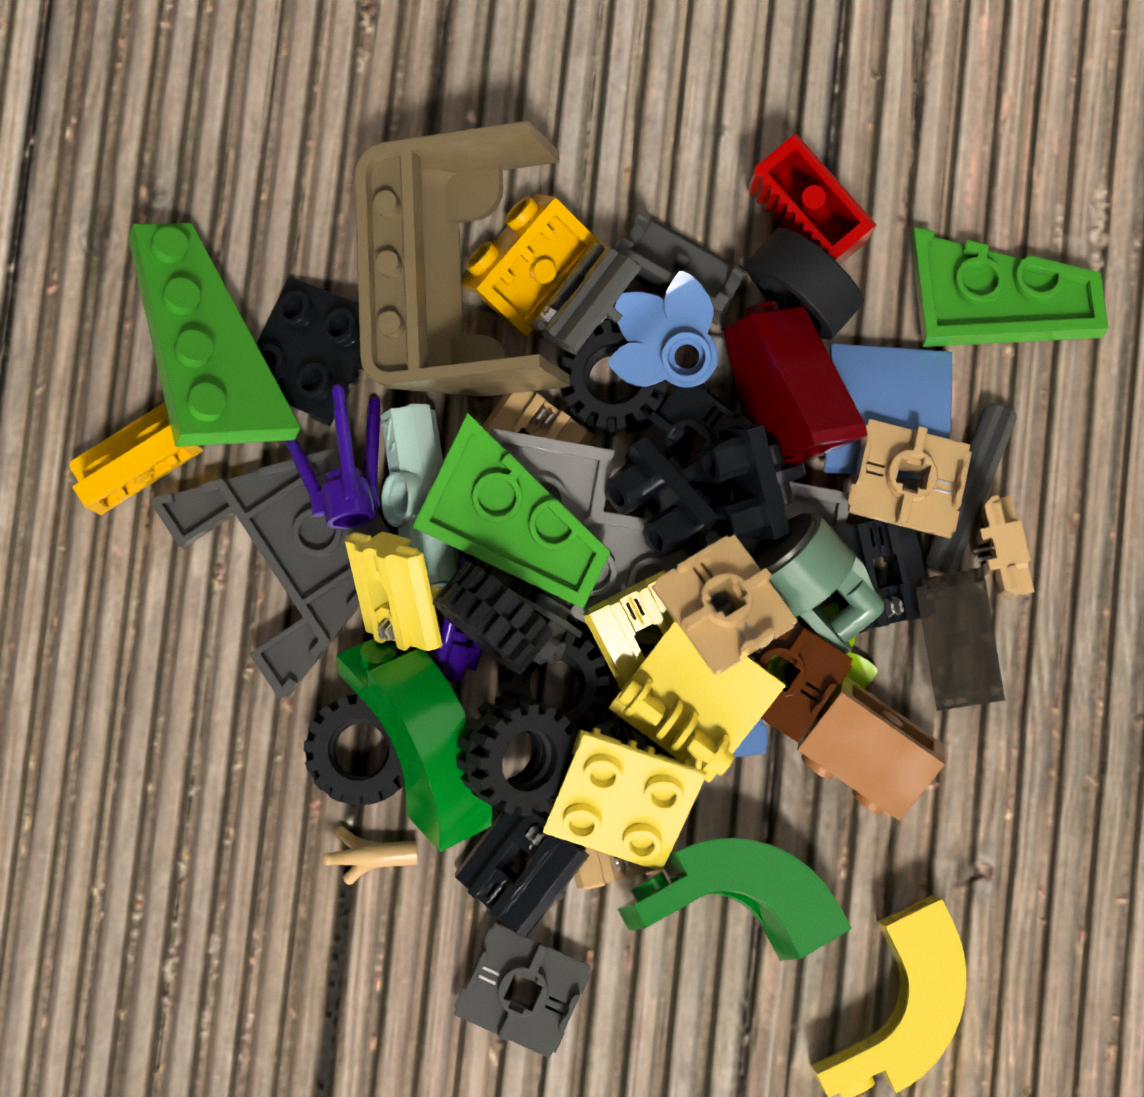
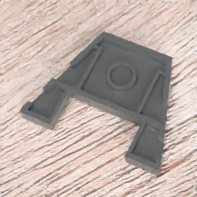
M335 448L306 455L320 487L326 484L325 475L328 472L341 468L339 453ZM293 459L262 467L258 471L225 480L222 478L203 483L200 487L173 494L170 492L159 495L149 501L178 546L182 549L236 515L301 613V620L249 653L279 700H284L293 693L360 607L345 544L346 535L359 532L370 535L373 538L382 531L392 534L377 510H374L375 519L370 523L348 529L329 528L326 525L325 515L314 517L312 515L309 494Z

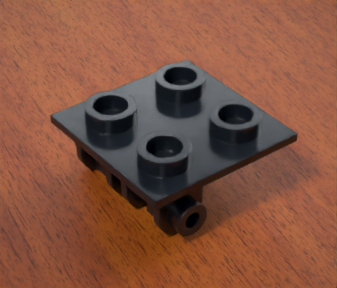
M289 277L256 344L289 406L308 413L310 418L331 427L334 420L332 387L335 384L342 385L346 401L351 392L347 389L349 384L357 386L360 381L354 376L357 368L364 370L360 357L359 303Z

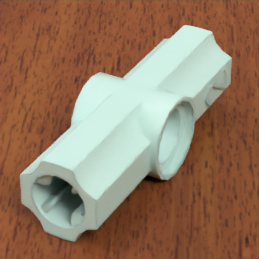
M410 404L400 408H391L380 416L390 474L382 488L381 505L383 515L389 525L398 527L399 536L412 539V543L408 546L417 548L419 552L423 553L430 585L444 588L457 572L459 565L458 549L412 527L443 462L435 410L430 409L428 404Z

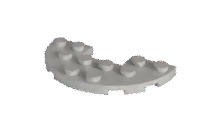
M491 428L490 436L510 453L531 476L611 552L584 609L541 589L549 598L571 610L570 614L573 617L586 623L582 614L588 612L587 608L663 570L665 573L673 568L676 570L680 563L690 558L684 549L659 558L646 544L642 534L645 523L649 519L604 511L605 491L610 478L614 450ZM730 479L725 503L735 500ZM790 482L794 503L784 506L787 520L802 513H818L829 526L846 523L849 514L847 509L849 492ZM710 530L705 537L706 547L722 539L717 531ZM738 538L751 557L758 546L764 541V539ZM718 592L712 596L710 602L717 612L722 611L725 617L736 611L723 592ZM637 598L634 599L640 612H644ZM626 603V605H627V607H628L630 613H631L632 616L634 617L635 615H634V613H633V611H632V609H631L629 603ZM653 623L637 631L635 637L638 643L656 645L663 637V634L658 624L654 625Z

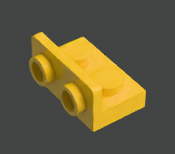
M535 194L532 198L526 196L512 207L504 220L508 226L493 243L490 241L485 242L473 252L465 265L468 272L462 278V286L467 291L477 294L518 334L526 337L533 330L530 327L531 322L589 246L595 241L605 247L556 197Z
M164 402L73 459L69 463V467L78 483L73 485L72 488L85 508L103 515L204 450L201 445L175 447Z

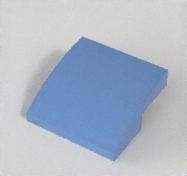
M831 344L829 356L865 425L869 419L911 430H916L920 426L928 428L927 434L950 439L952 352ZM861 439L824 454V472L855 474L856 460L861 448ZM898 470L897 475L898 478L921 479L922 477L921 475Z

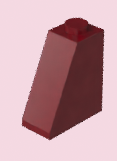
M776 301L756 304L743 310V319L723 330L742 414L755 425H764L768 444L780 442L785 463L793 461L808 462L868 436L865 422L804 307L780 310L779 303Z

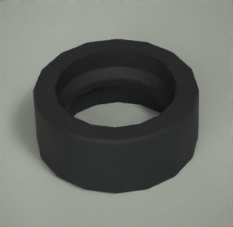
M776 228L747 261L746 270L760 292L770 302H778L780 310L804 307L821 339L832 340L864 302L861 291L856 283L831 256L803 235L788 228Z

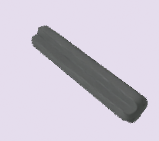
M990 403L982 411L969 444V451L972 454L961 507L958 509L960 513L956 532L952 533L950 539L933 535L925 555L927 568L937 574L951 576L957 572L1017 420L1016 413L1007 407Z

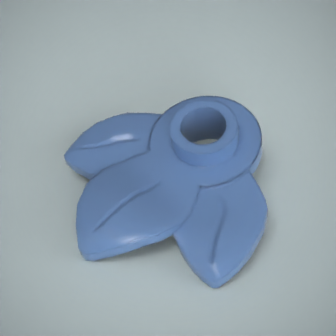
M680 271L672 280L664 299L658 295L644 292H625L621 294L616 301L615 309L623 315L618 321V325L628 343L620 347L608 360V365L620 378L627 383L642 387L667 380L676 386L686 388L698 386L710 378L718 361L717 347L708 334L714 315V308L709 295L693 276ZM682 345H692L699 352V361L692 368H683L676 362L675 353Z

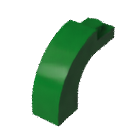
M374 638L337 654V673L377 716L395 748L405 782L406 815L439 852H442L491 827L492 806L472 794L473 791L465 787L461 777L466 773L457 768L456 757L464 755V750L458 748L457 743L459 736L467 737L470 732L464 726L468 718L448 681L429 655L422 649H416L411 652L398 649L396 641L393 640L382 644L376 642Z
M741 838L708 840L672 850L664 866L669 880L667 881L663 872L649 877L629 889L634 900L617 908L628 930L632 931L645 929L707 894L728 897L742 904L756 917L780 961L801 959L852 929L830 889L807 865L782 849L763 842Z

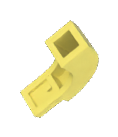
M930 895L877 921L893 953L899 971L900 988L897 1003L889 1019L874 1034L810 1065L821 1089L827 1097L839 1093L840 1097L857 1096L875 1085L872 1076L880 1072L883 1073L887 1084L898 1093L921 1078L947 1049L956 1032L964 1008L967 975L965 956L959 934L941 898Z

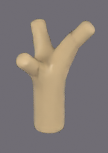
M340 826L336 830L335 835L350 849L325 853L322 856V862L327 866L353 865L343 876L344 882L352 885L361 875L375 868L417 865L416 841H369L355 836L347 828Z

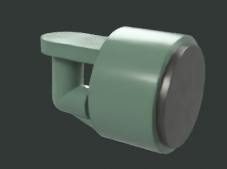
M818 513L799 514L787 520L791 535L776 540L764 539L755 550L752 559L760 570L767 568L772 576L769 582L795 617L800 615L822 639L848 654L852 651L849 640L883 613L884 601L873 588L864 563ZM837 590L849 605L830 619L818 605Z

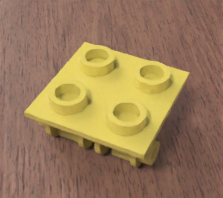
M674 621L611 703L609 709L681 761L683 758L690 759L691 767L705 771V780L710 783L716 774L721 776L729 768L735 758L733 752L781 693L786 684L748 656L736 666L734 665L725 672L714 675L676 621Z
M595 727L591 733L580 729L572 749V754L575 755L543 828V833L662 872L703 784L706 772L691 767L690 759L683 758L680 761L659 753L654 755V747L647 746L645 751L636 749L637 742L629 740L627 745H624L620 740L600 734L601 730Z

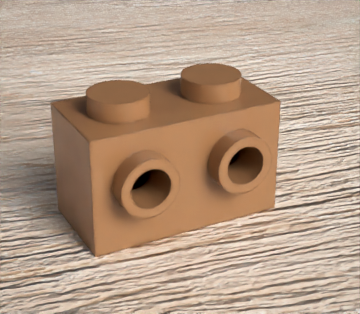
M845 676L840 685L837 684L816 716V722L806 737H801L797 748L802 753L801 758L803 762L816 774L826 779H831L833 776L837 777L853 789V796L865 808L879 815L885 811L898 821L904 817L945 765L943 743L847 676Z

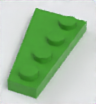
M133 224L128 239L175 447L295 440L301 427L193 224Z

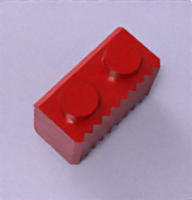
M797 134L792 135L755 166L749 185V195H757L756 203L765 204L764 212L773 213L772 221L780 222V228H788L803 235L819 246L839 265L869 240L877 226Z

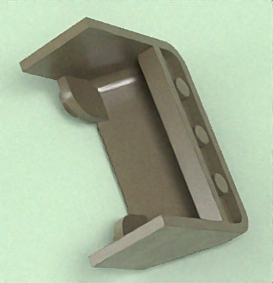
M529 120L382 142L368 148L359 158L355 168L360 357L365 373L372 380L391 389L476 397L570 387V375L540 354L510 358L506 348L494 338L486 335L464 336L459 223L484 219L497 209L503 196V170L560 162L559 150Z

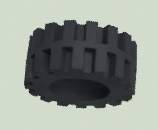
M358 694L336 699V701L321 709L316 719L312 720L307 729L309 731L307 740L304 741L303 752L306 753L307 761L305 765L308 773L312 775L315 785L328 794L330 798L349 805H370L386 800L405 785L397 753L386 730ZM358 723L369 724L377 728L384 736L387 745L386 758L382 766L376 772L367 776H354L346 772L338 763L335 754L336 742L340 734L349 726Z
M514 694L513 697L507 695L495 697L496 706L484 702L477 708L481 716L478 719L469 716L464 724L470 730L468 736H459L457 747L464 750L463 756L456 757L457 768L466 773L461 777L465 787L473 791L472 794L480 800L509 814L516 813L520 816L532 815V809L539 812L549 809L548 799L551 797L556 800L575 755L572 754L571 745L574 744L577 735L575 731L567 728L570 721L564 715L556 712V709L522 695ZM529 730L532 735L533 744L530 760L525 768L516 776L506 779L502 764L505 750L513 738L521 732Z

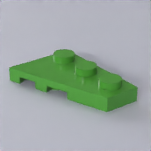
M918 227L913 228L910 239L923 347L1103 338L1109 329L1101 272L1032 255L1021 259L988 251L989 245L967 240L964 245L935 238L934 231Z
M466 413L412 527L584 609L611 552L531 476L510 453L492 438L469 413Z

